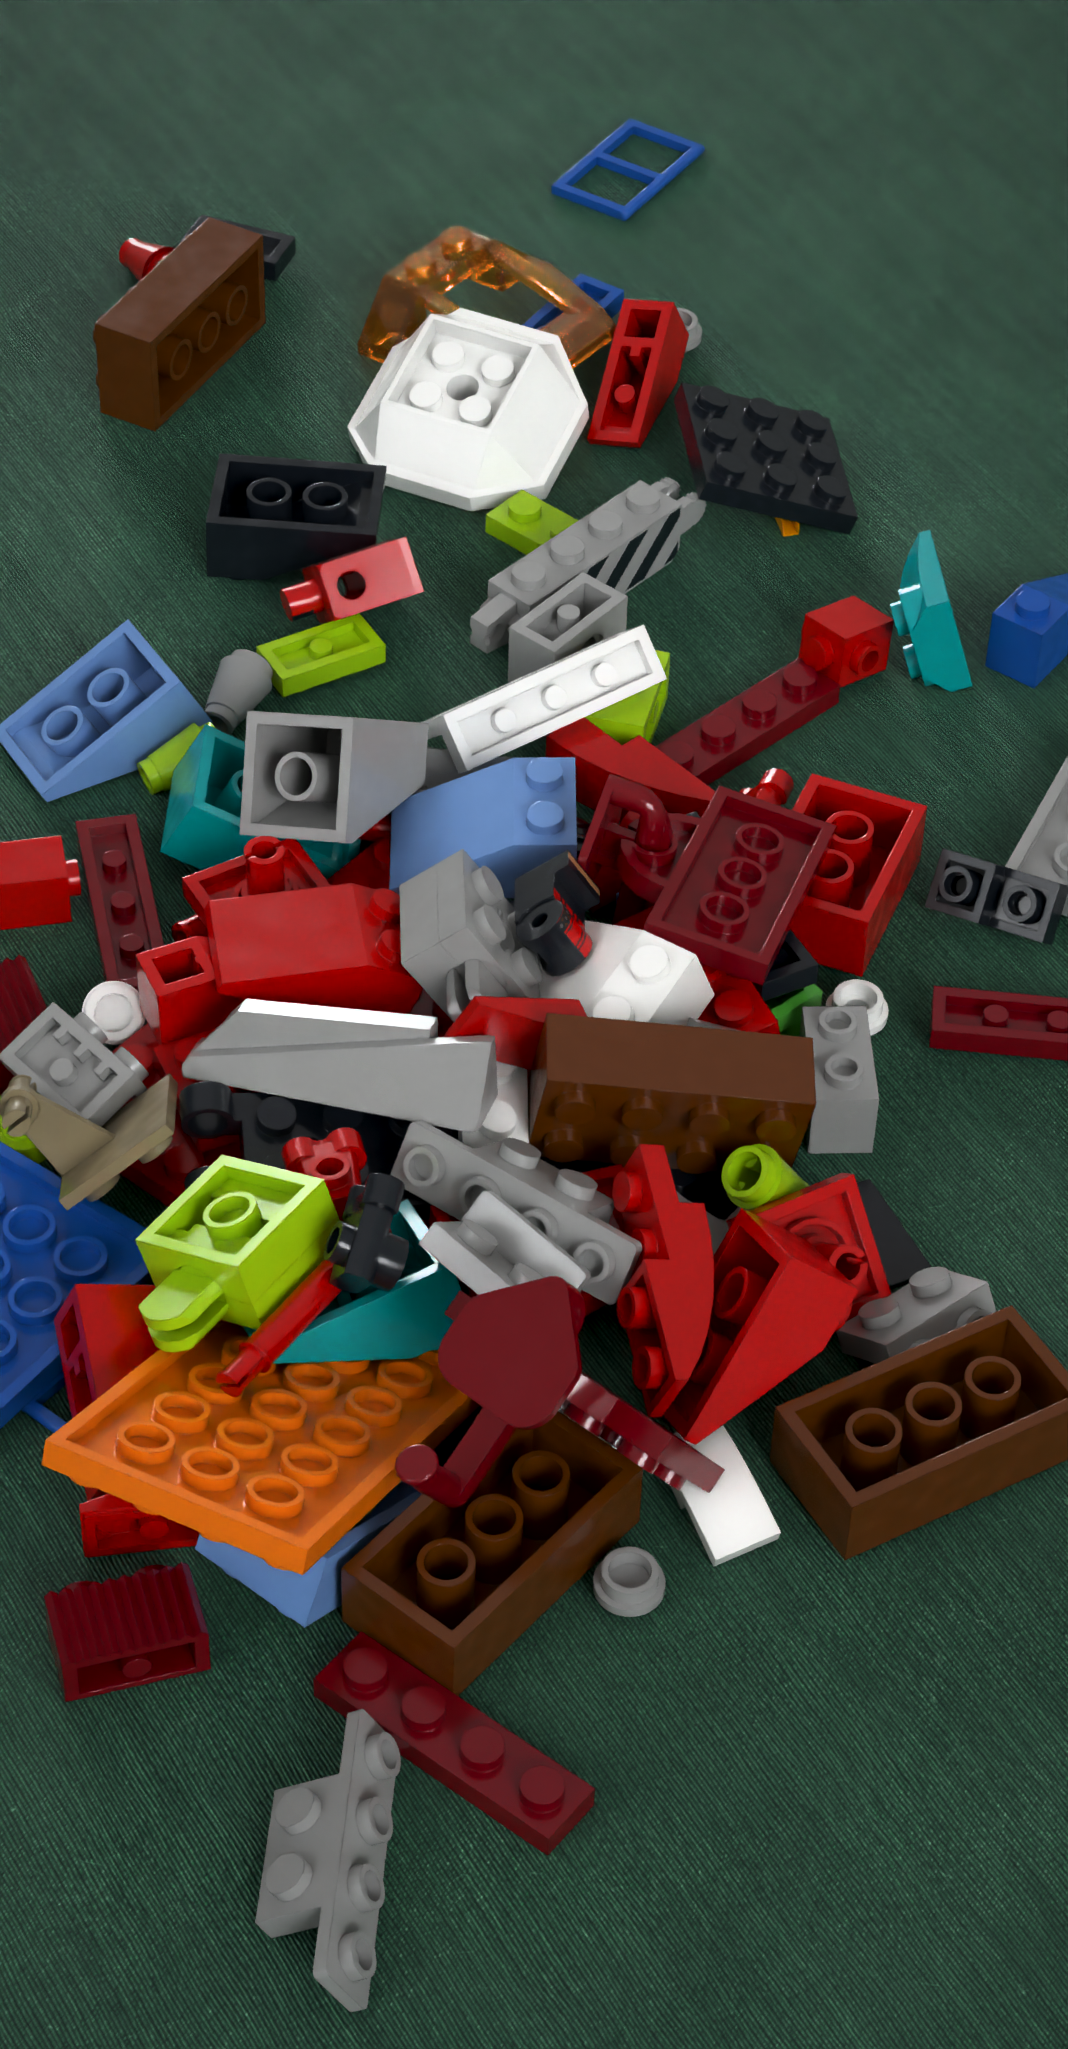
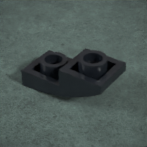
M942 848L925 907L1052 945L1068 895V885Z

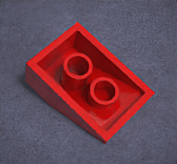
M348 883L209 900L204 909L216 989L219 994L244 1000L256 999L410 1014L423 991L421 985L401 964L400 896L392 890L384 888L373 889Z
M743 1208L740 1209L713 1256L714 1299L710 1326L701 1356L688 1382L663 1414L684 1440L695 1445L821 1353L833 1333L846 1323L851 1313L852 1301L859 1291L806 1239Z

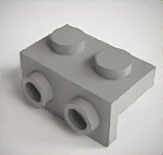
M929 1267L916 1272L910 1277L909 1284L888 1297L876 1299L863 1305L858 1311L859 1315L847 1321L836 1333L842 1353L876 1364L994 1313L996 1308L988 1281L949 1271L945 1267Z

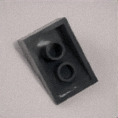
M220 453L206 519L207 576L225 577L233 580H266L375 545L377 542L387 466Z

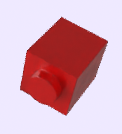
M62 836L0 842V930L72 922L70 897L81 896L80 874L77 859L65 860Z

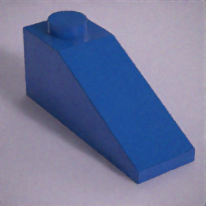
M1068 573L1022 584L992 613L985 662L986 667L1031 688H1035L1068 655Z

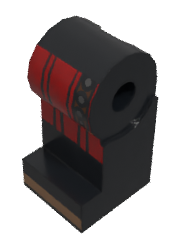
M569 850L515 879V924L517 938L524 946L537 953L543 970L552 977L570 972L588 956L593 942L585 931V911L600 903L599 887L587 872L584 871Z

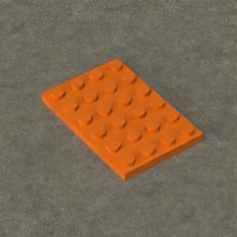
M220 1320L190 1350L164 1352L159 1349L45 1440L41 1465L68 1476L74 1483L83 1487L97 1488L132 1503L138 1510L144 1513L161 1515L198 1531L202 1537L210 1541L227 1543L262 1558L268 1565L274 1568L293 1571L303 1576L401 1482L395 1471V1462L401 1451L415 1444H424L434 1450L480 1405L452 1386L443 1377L438 1365L439 1349L428 1351L412 1359L272 1364L271 1369L266 1373L260 1372L247 1385L239 1397H232L219 1387L223 1383H217L216 1375L239 1354V1345L249 1337L243 1326Z

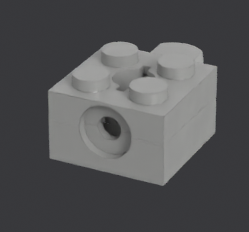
M461 849L399 885L401 964L448 1015L453 1023L474 996L540 998L539 983L543 981V974L537 962V953L528 949L518 940L516 935L515 908L504 897L501 884L490 868L487 866L479 868L464 849Z

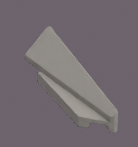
M245 999L205 1039L201 1038L196 1043L182 1064V1076L184 1078L219 1082L230 1087L412 1122L423 1120L433 1126L464 1132H476L480 1129L498 1095L495 1036L438 1037L437 1017Z

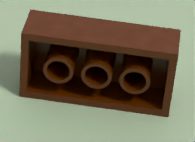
M208 217L191 234L185 236L183 241L163 260H160L141 281L131 287L111 309L98 318L93 330V341L96 344L98 371L96 374V385L99 388L101 413L156 431L266 323L262 234Z
M546 1013L528 1078L529 1144L541 1152V1157H547L556 1162L581 1160L614 1163L615 1165L622 1164L624 1167L639 1144L664 1145L668 1162L672 1169H680L690 1174L722 1173L724 1163L733 1151L742 1146L764 1144L773 1148L792 1168L816 1107L813 1038Z
M1010 1305L776 1406L769 1460L842 1558L847 1560L1068 1460V1371L1017 1310Z
M559 1411L548 1423L532 1430L516 1429L475 1492L462 1506L449 1508L424 1494L420 1495L341 1568L342 1621L358 1633L362 1631L458 1696L639 1522L643 1468Z

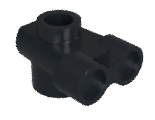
M371 1173L367 1176L365 1185L350 1187L342 1215L343 1221L340 1220L333 1226L323 1252L324 1260L334 1264L329 1281L333 1286L357 1294L369 1286L389 1292L399 1280L407 1261L409 1242L405 1238L390 1233L389 1229L393 1216L398 1214L405 1184L400 1179L384 1173Z

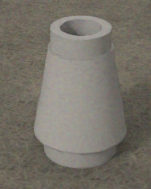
M237 649L231 655L221 659L204 710L213 721L212 724L216 729L231 735L234 729L247 717V711H252L270 693L273 670L271 665L261 655L251 650Z

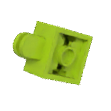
M222 1154L135 1239L156 1287L138 1307L148 1326V1331L155 1346L164 1352L190 1350L220 1320L257 1330L324 1260L323 1252L327 1238L333 1226L340 1221L324 1179Z

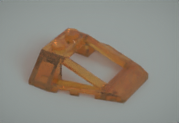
M455 225L444 230L439 237L419 251L408 255L403 262L384 275L357 347L359 354L384 363L392 347L411 337L426 320V309L433 314L449 315L460 308L443 296V294L465 278L501 292L517 281H520L563 311V313L542 327L540 331L559 336L572 369L613 340L616 324L602 306L551 263L525 254L507 244L469 230L466 227Z

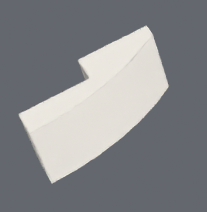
M722 1425L696 1445L684 1440L678 1432L674 1433L678 1438L725 1469L710 1493L686 1480L680 1491L671 1486L680 1508L687 1509L713 1567L777 1540L781 1531L754 1477L725 1427Z

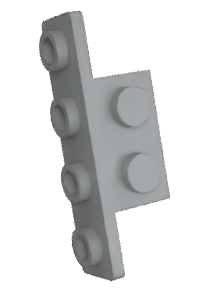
M423 1120L412 1122L409 1125L390 1174L405 1184V1190L460 1221L481 1192H495L589 1270L590 1279L583 1287V1291L608 1305L617 1303L621 1289L627 1285L642 1251V1244L608 1224L615 1208L613 1199L597 1191L598 1184L592 1178L578 1171L557 1169L540 1159L541 1152L536 1147L519 1139L505 1138L502 1141L473 1149Z
M364 1709L348 1712L338 1774L274 1790L255 1923L270 1938L318 1927L313 1976L349 2012L367 2008L371 1977L376 1971L375 1941L379 1909L382 1907L385 1899L383 1876L387 1843L393 1833L391 1810L395 1778L399 1774L401 1767L400 1752L395 1739L385 1732Z

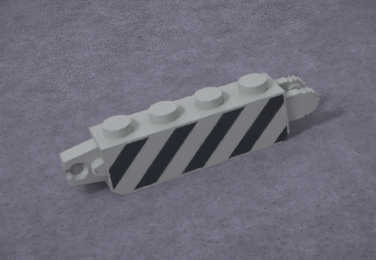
M669 477L661 478L660 482L657 481L651 486L639 480L489 579L487 600L470 619L472 630L470 644L485 653H489L509 643V627L582 572L623 594L627 593L673 561L680 548V535L700 521V518L703 517V513L706 511V501L698 499L696 492L687 493L686 497L683 496L677 500L680 496V485Z

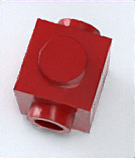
M854 595L805 614L801 630L802 637L798 658L802 659L806 665L813 667L816 671H820L838 683L840 688L886 670L894 619Z

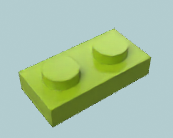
M520 490L486 514L485 532L527 555L579 520L528 492Z
M360 613L256 646V653L261 655L271 665L273 670L272 684L282 697L305 691L386 662V644Z

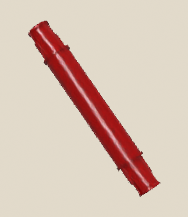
M323 1260L260 1327L239 1345V1354L216 1375L217 1383H223L219 1387L226 1394L232 1397H239L247 1385L260 1372H268L272 1364L342 1291L329 1283L333 1263Z

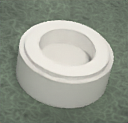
M103 982L95 986L87 994L83 1002L82 1012L105 1033L108 1038L105 1044H122L141 1029L145 1023V1017L140 1009L139 992L125 982Z

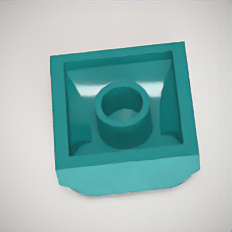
M929 529L919 532L903 568L900 588L898 589L900 600L890 603L898 636L910 634L912 640L911 644L902 646L911 679L922 676L925 687L936 684L949 692H954L971 687L973 684L931 531Z

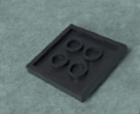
M681 383L674 398V403L698 499L850 534L858 519V515L829 418L823 417L812 410L798 411L777 406L763 398L749 399L728 394L714 386L706 385L700 387Z

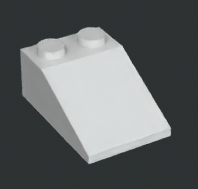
M585 920V931L593 942L591 951L581 964L561 976L552 977L543 970L537 955V962L543 974V981L539 983L540 998L577 999L580 1001L588 1017L687 1026L689 1017L698 1019L715 995L696 954L641 929Z

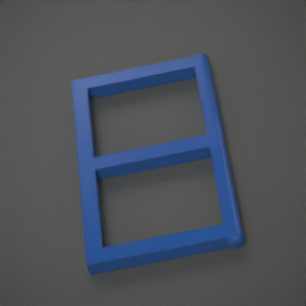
M629 118L551 185V194L621 221H626L705 151V147L702 144ZM632 134L684 153L662 174L609 155ZM596 165L648 184L646 188L625 206L573 187L577 181Z

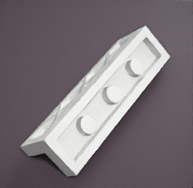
M643 624L606 638L421 723H429L428 739L442 735L459 774L666 680L667 677Z

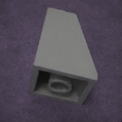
M247 711L239 835L353 843L425 784L429 723Z

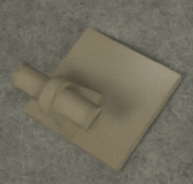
M169 1073L119 1109L102 1127L36 1093L37 1085L35 1082L30 1085L32 1078L27 1075L13 1077L9 1082L8 1088L2 1093L0 1098L2 1128L6 1129L8 1127L7 1134L13 1137H21L26 1134L60 1173L62 1180L59 1202L68 1211L84 1198L89 1202L98 1200L115 1186L120 1178V1172L137 1160L142 1164L148 1163L168 1148L173 1140L172 1135L175 1129L178 1083Z

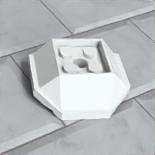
M459 308L449 315L430 314L411 337L392 347L347 428L350 441L356 452H358L363 464L387 466L385 486L473 512L496 508L520 490H524L540 500L546 499L589 419L588 403L558 335Z

